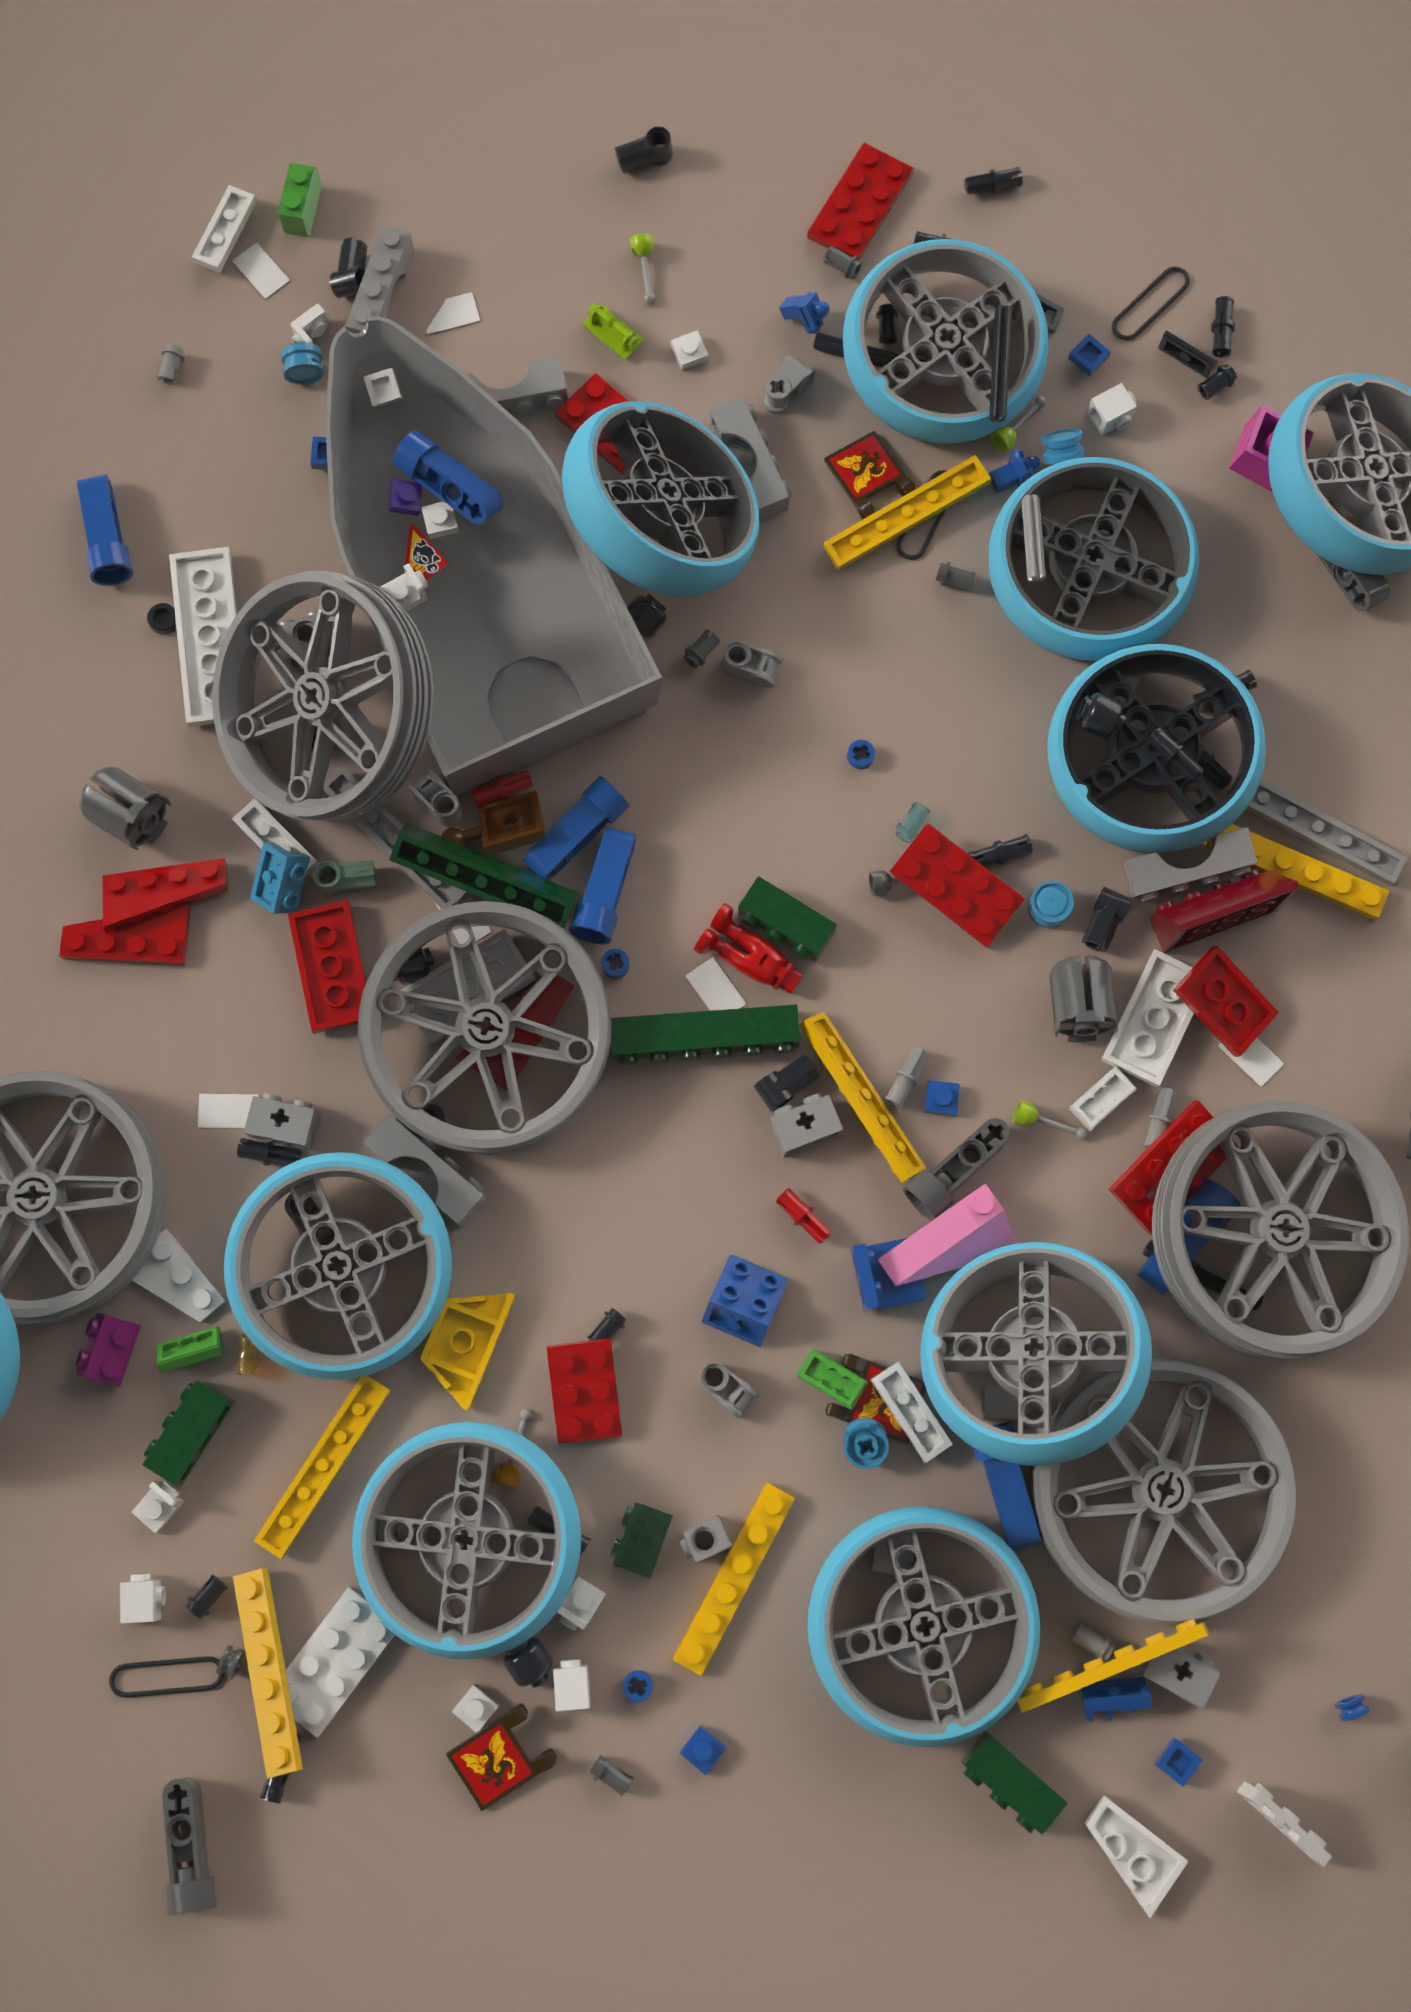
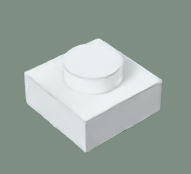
M698 330L671 340V348L682 371L709 361V354Z
M393 368L364 376L368 394L374 408L403 399Z
M440 502L421 507L429 539L459 532L454 510L447 503Z
M473 1684L453 1709L452 1713L477 1733L499 1707V1704Z

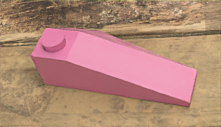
M984 1184L876 1261L894 1287L948 1271L961 1269L978 1256L991 1250L1014 1244L1015 1240L1005 1210L987 1185Z

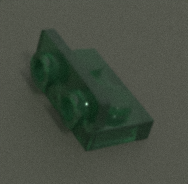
M635 1502L634 1508L627 1506L621 1525L626 1526L625 1533L622 1539L616 1537L610 1553V1557L615 1558L613 1566L621 1567L651 1579L673 1515L639 1502Z

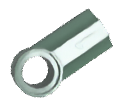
M373 860L337 864L332 861H323L316 865L313 871L317 889L325 896H334L341 891L376 888V873ZM326 874L336 875V879L332 883L326 884L321 882L322 877Z

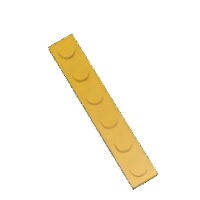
M974 455L823 542V548L839 571L990 484L991 477L977 456Z
M1231 824L1218 835L1241 829V827ZM1249 831L1258 862L1250 866V868L1261 873L1268 870L1274 871L1298 881L1299 889L1374 921L1379 918L1390 890ZM1213 838L1206 841L1205 849L1211 851Z
M822 1012L804 1020L799 1026L804 1032L806 1039L814 1047L824 1067L838 1084L841 1093L847 1098L858 1119L864 1124L873 1138L874 1144L880 1149L890 1164L891 1170L897 1175L901 1183L915 1177L923 1169L926 1170V1166L826 1013Z
M368 1375L359 1378L256 1536L255 1543L279 1559L284 1558L389 1396L390 1389Z
M766 1482L672 1659L673 1661L702 1676L793 1504L794 1497Z
M261 1568L234 1576L233 1581L268 1779L303 1770L269 1571L268 1568Z
M1193 1618L1175 1626L1178 1633L1169 1637H1165L1162 1631L1144 1639L1147 1644L1145 1647L1134 1650L1131 1644L1114 1651L1116 1659L1104 1663L1102 1657L1083 1664L1085 1672L1073 1676L1071 1670L1052 1677L1055 1684L1043 1689L1041 1683L1028 1687L1023 1691L1024 1697L1017 1700L1021 1713L1210 1635L1204 1622L1196 1624Z

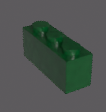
M760 876L756 878L738 906V914L741 915L740 919L742 922L752 928L757 926L767 932L766 935L769 939L780 945L784 942L794 948L792 950L793 953L805 961H808L809 958L815 962L818 960L837 928L836 923Z
M196 1380L194 1384L189 1383L180 1396L182 1403L176 1412L171 1411L162 1424L164 1431L158 1440H152L144 1452L146 1459L142 1465L177 1486L183 1485L235 1403L230 1397L200 1380Z
M987 1731L981 1735L961 1760V1763L967 1768L963 1774L978 1787L982 1783L988 1786L993 1791L989 1797L1003 1810L1008 1806L1019 1814L1015 1820L1030 1834L1036 1829L1043 1835L1068 1804Z

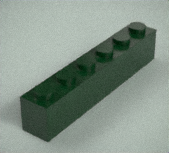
M407 822L399 831L389 858L392 862L488 901L517 905L535 911L549 918L563 929L567 924L579 892Z
M797 1004L611 1018L613 1061L619 1060V1064L622 1065L636 1064L638 1059L650 1058L651 1062H666L672 1056H682V1060H696L700 1058V1054H713L714 1058H725L732 1056L731 1052L744 1051V1055L754 1056L763 1054V1050L775 1049L776 1053H790L794 1051V1048L800 1046Z

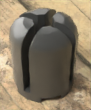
M106 767L97 771L90 779L99 785L105 794L128 809L85 784L79 803L84 817L133 849L139 850L137 846H141L147 841L153 844L162 834L168 823L164 820L166 804L171 806L169 799L117 767Z
M1078 955L1067 957L1056 963L1050 973L1055 1036L1057 1037L1058 1033L1068 1036V1042L1096 1041L1097 1034L1105 1033L1109 1030L1114 1035L1118 1031L1112 969L1108 962L1096 956L1086 955L1085 964L1081 965V959Z

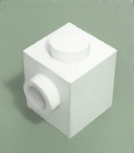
M1120 383L1092 398L1087 414L1101 436L1114 429L1122 430L1131 424L1137 408L1136 399L1132 392L1127 391L1123 384Z
M151 1574L130 1575V1581L120 1583V1624L161 1620V1607H164L166 1603V1590L164 1586H161V1579L151 1580Z
M580 1659L562 1660L561 1667L553 1669L556 1711L589 1709L591 1706L588 1664L581 1665Z

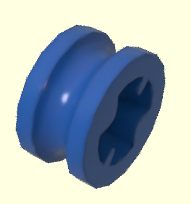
M866 740L854 741L849 746L847 752L849 764L856 769L869 767L875 756L873 745ZM862 748L866 749V756H869V758H862L860 761L856 760V753L852 752L854 750L860 751Z
M610 949L602 956V969L609 978H622L629 971L628 956L621 949ZM620 957L623 967L620 970L616 967L617 971L610 970L611 966L608 960Z
M635 1670L625 1677L623 1691L629 1700L641 1702L646 1700L651 1694L653 1683L651 1677L646 1672ZM633 1677H636L639 1681L643 1679L646 1681L647 1686L643 1687L646 1690L644 1694L639 1695L637 1691L633 1693L629 1691L628 1686H632V1683L629 1681Z
M1363 1694L1352 1695L1335 1703L1336 1709L1342 1711V1715H1340L1341 1721L1353 1720L1370 1712L1369 1707L1363 1705V1700L1365 1699Z

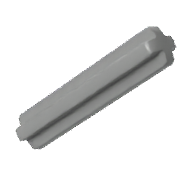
M1028 494L1022 499L1027 577L1029 582L1039 583L1046 577L1040 499L1038 495Z

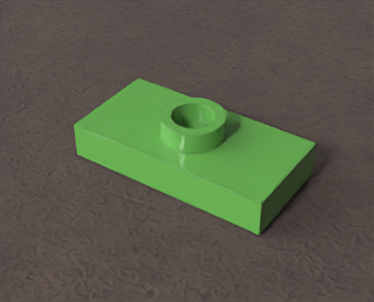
M216 1326L157 1344V1367L160 1373L187 1365H194L200 1361L223 1355V1335L220 1327Z
M812 1348L796 1375L851 1410L854 1409L869 1383Z

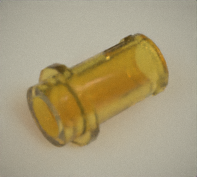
M246 1334L239 1335L238 1363L234 1364V1368L237 1369V1375L255 1376L257 1369H260V1365L257 1364L258 1348L246 1337Z

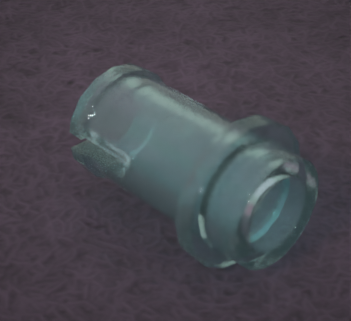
M913 803L902 823H897L896 836L907 843H911L918 835L917 832L930 814V810L921 803Z

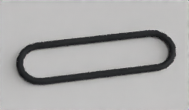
M1174 266L1166 269L1114 319L1112 323L1113 333L1122 340H1131L1137 337L1186 290L1190 282L1189 274L1181 267ZM1178 271L1184 275L1185 284L1135 333L1125 336L1118 332L1117 322L1169 272Z
M946 470L933 473L928 482L945 473ZM946 509L939 513L919 553L908 555L903 552L901 543L907 533L905 532L900 535L897 541L899 554L910 560L921 557L928 547Z
M203 1656L125 1663L113 1669L109 1685L114 1694L125 1698L206 1691L216 1688L223 1680L224 1673L219 1675L218 1679L210 1685L121 1692L115 1687L114 1678L117 1672L122 1669L205 1661L213 1662L218 1667L219 1660L214 1657Z

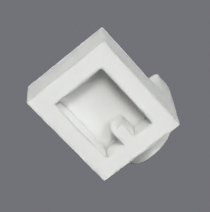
M318 303L290 323L294 336L291 338L294 344H313L312 339L320 337L326 331V328L330 326L325 311Z
M409 563L403 566L404 574L379 587L392 596L406 612L428 600L424 590L428 587V584L420 570L414 572Z
M167 1480L163 1483L161 1481H153L149 1485L151 1489L131 1512L154 1533H159L184 1503L178 1497L180 1491Z
M578 1576L566 1599L557 1611L561 1615L559 1621L573 1631H576L578 1627L584 1630L606 1593Z

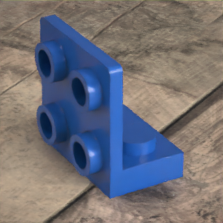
M907 1238L866 1246V1243L851 1248L864 1313L924 1301L927 1298L923 1279L894 1287L876 1261Z
M730 1255L711 1295L701 1322L757 1347H761L788 1279L735 1255Z

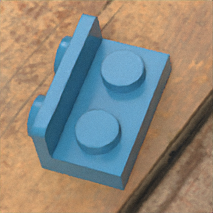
M263 842L250 899L272 914L296 912L310 856L305 853L292 854L274 842Z

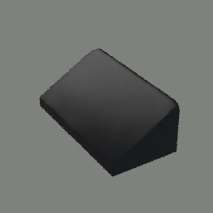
M1166 330L1158 348L1203 377L1208 378L1218 364V361L1170 331Z

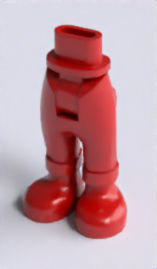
M723 903L710 924L711 929L706 928L697 941L694 950L702 955L716 953L719 959L726 961L747 977L759 983L773 986L775 990L781 988L791 994L804 974L793 968V962L790 961L787 965L789 960L773 944L761 936L746 930L742 925L738 924L737 926L732 919V906ZM714 931L727 936L729 940L739 944L750 954H745L730 943L724 942Z

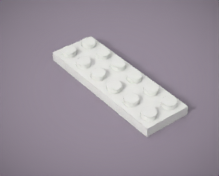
M229 547L169 554L185 718L188 727L215 724L212 688L216 661L227 630L238 614L232 557Z

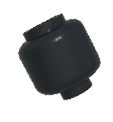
M649 593L646 596L637 595L627 607L640 634L648 639L654 637L667 620V616L664 613L667 608Z
M1097 692L1092 694L1091 697L1086 696L1083 699L1077 713V719L1080 720V726L1084 731L1107 738L1114 731L1120 732L1125 723L1126 714L1122 713L1123 705L1120 700Z
M429 947L420 948L403 965L393 981L399 980L402 985H409L428 976L430 973L429 966L434 965Z
M531 1637L519 1646L506 1651L503 1660L505 1668L517 1685L521 1687L531 1685L533 1688L540 1686L549 1678L548 1671L551 1669L553 1662L542 1642L536 1637Z

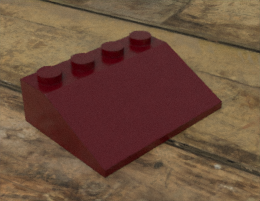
M1253 870L1242 875L1241 881L1231 884L1230 880L1223 881L1212 887L1214 891L1202 894V891H1196L1185 896L1184 902L1174 905L1173 901L1156 907L1157 912L1150 918V922L1163 953L1277 912L1300 888L1298 881L1271 870L1259 873L1258 870Z

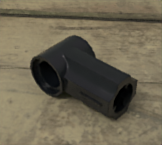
M660 126L651 128L645 137L614 147L623 174L651 163L665 165L673 156L671 135L666 128ZM659 144L664 145V146L659 147V148L654 147V146L659 145Z
M352 237L343 239L338 271L332 272L330 275L331 290L337 298L357 295L365 273L367 245L362 240Z
M1104 886L1092 910L1094 914L1081 942L1095 951L1106 952L1115 935L1118 924L1122 923L1130 907L1132 898Z
M804 1054L779 1072L773 1071L754 1085V1088L769 1110L774 1112L790 1102L795 1097L794 1094L820 1078V1074L812 1060Z

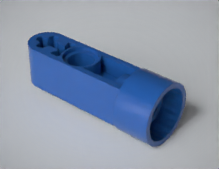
M418 430L407 434L396 448L392 459V464L412 480L420 483L472 523L481 524L502 511L503 499L497 490L440 449L436 443Z
M107 474L78 480L77 488L89 547L86 557L90 579L95 584L102 586L122 584L132 577L133 570L129 549L123 544L111 481Z
M599 776L582 793L583 797L546 833V839L538 841L525 854L523 862L537 876L550 881L608 823L612 825L630 807L626 799L605 778Z
M611 827L605 828L583 901L576 905L569 928L570 933L575 937L599 945H606L611 942L618 920L615 910L633 855L637 834Z
M1205 1179L1188 1200L1190 1206L1241 1207L1240 1202L1233 1194L1210 1179ZM1185 1212L1183 1220L1185 1225L1190 1228L1192 1218ZM1207 1218V1226L1224 1229L1232 1218ZM1184 1235L1190 1263L1209 1239ZM1152 1254L1140 1268L1137 1275L1163 1296L1169 1289L1159 1270L1156 1256Z
M1013 1422L992 1425L996 1428L1016 1433ZM973 1448L976 1461H983L1007 1545L1014 1552L1042 1544L1020 1465L990 1457Z

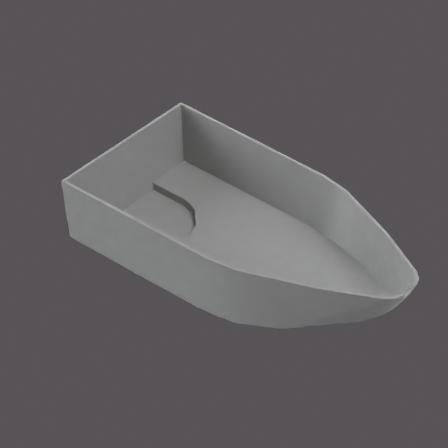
M379 315L366 317L365 328L360 333L349 332L345 326L339 330L333 338L329 351L325 424L330 521L342 561L349 575L362 578L377 587L405 573L403 566H405L409 525L411 523L416 525L449 563L426 581L428 587L424 590L428 600L410 609L407 613L412 618L425 643L433 675L434 706L427 741L455 795L458 796L464 792L470 794L472 793L471 789L478 788V786L494 780L496 777L503 776L509 772L514 774L593 738L601 734L603 729L633 715L639 717L646 713V709L657 705L662 676L604 562L589 548L572 522L564 499L562 479L555 465L532 433L462 370L395 321ZM393 368L403 399L374 408L368 394L364 376ZM418 430L436 443L440 449L497 490L503 499L502 511L481 524H474L453 509L459 532L429 539L422 508L419 516L388 511L391 480L394 478L417 482L392 464L396 448L407 434ZM422 486L421 507L444 502ZM371 620L374 629L383 645L384 650L387 651L385 642L382 638L379 629Z

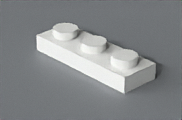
M230 185L228 186L192 255L195 264L221 273L257 203L254 194Z
M255 798L232 818L239 828L261 850L263 842H274L292 854L305 853L310 856L306 875L319 864Z
M899 1362L894 1363L871 1379L874 1387L923 1462L927 1463L953 1445Z

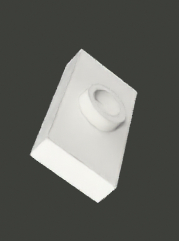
M1115 1066L1068 1109L1091 1131L1134 1093L1137 1088Z

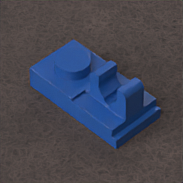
M1144 1677L1098 1681L1079 1689L1084 1712L1089 1722L1093 1721L1094 1712L1104 1711L1106 1720H1111L1113 1718V1710L1137 1711L1139 1709L1151 1708V1695Z

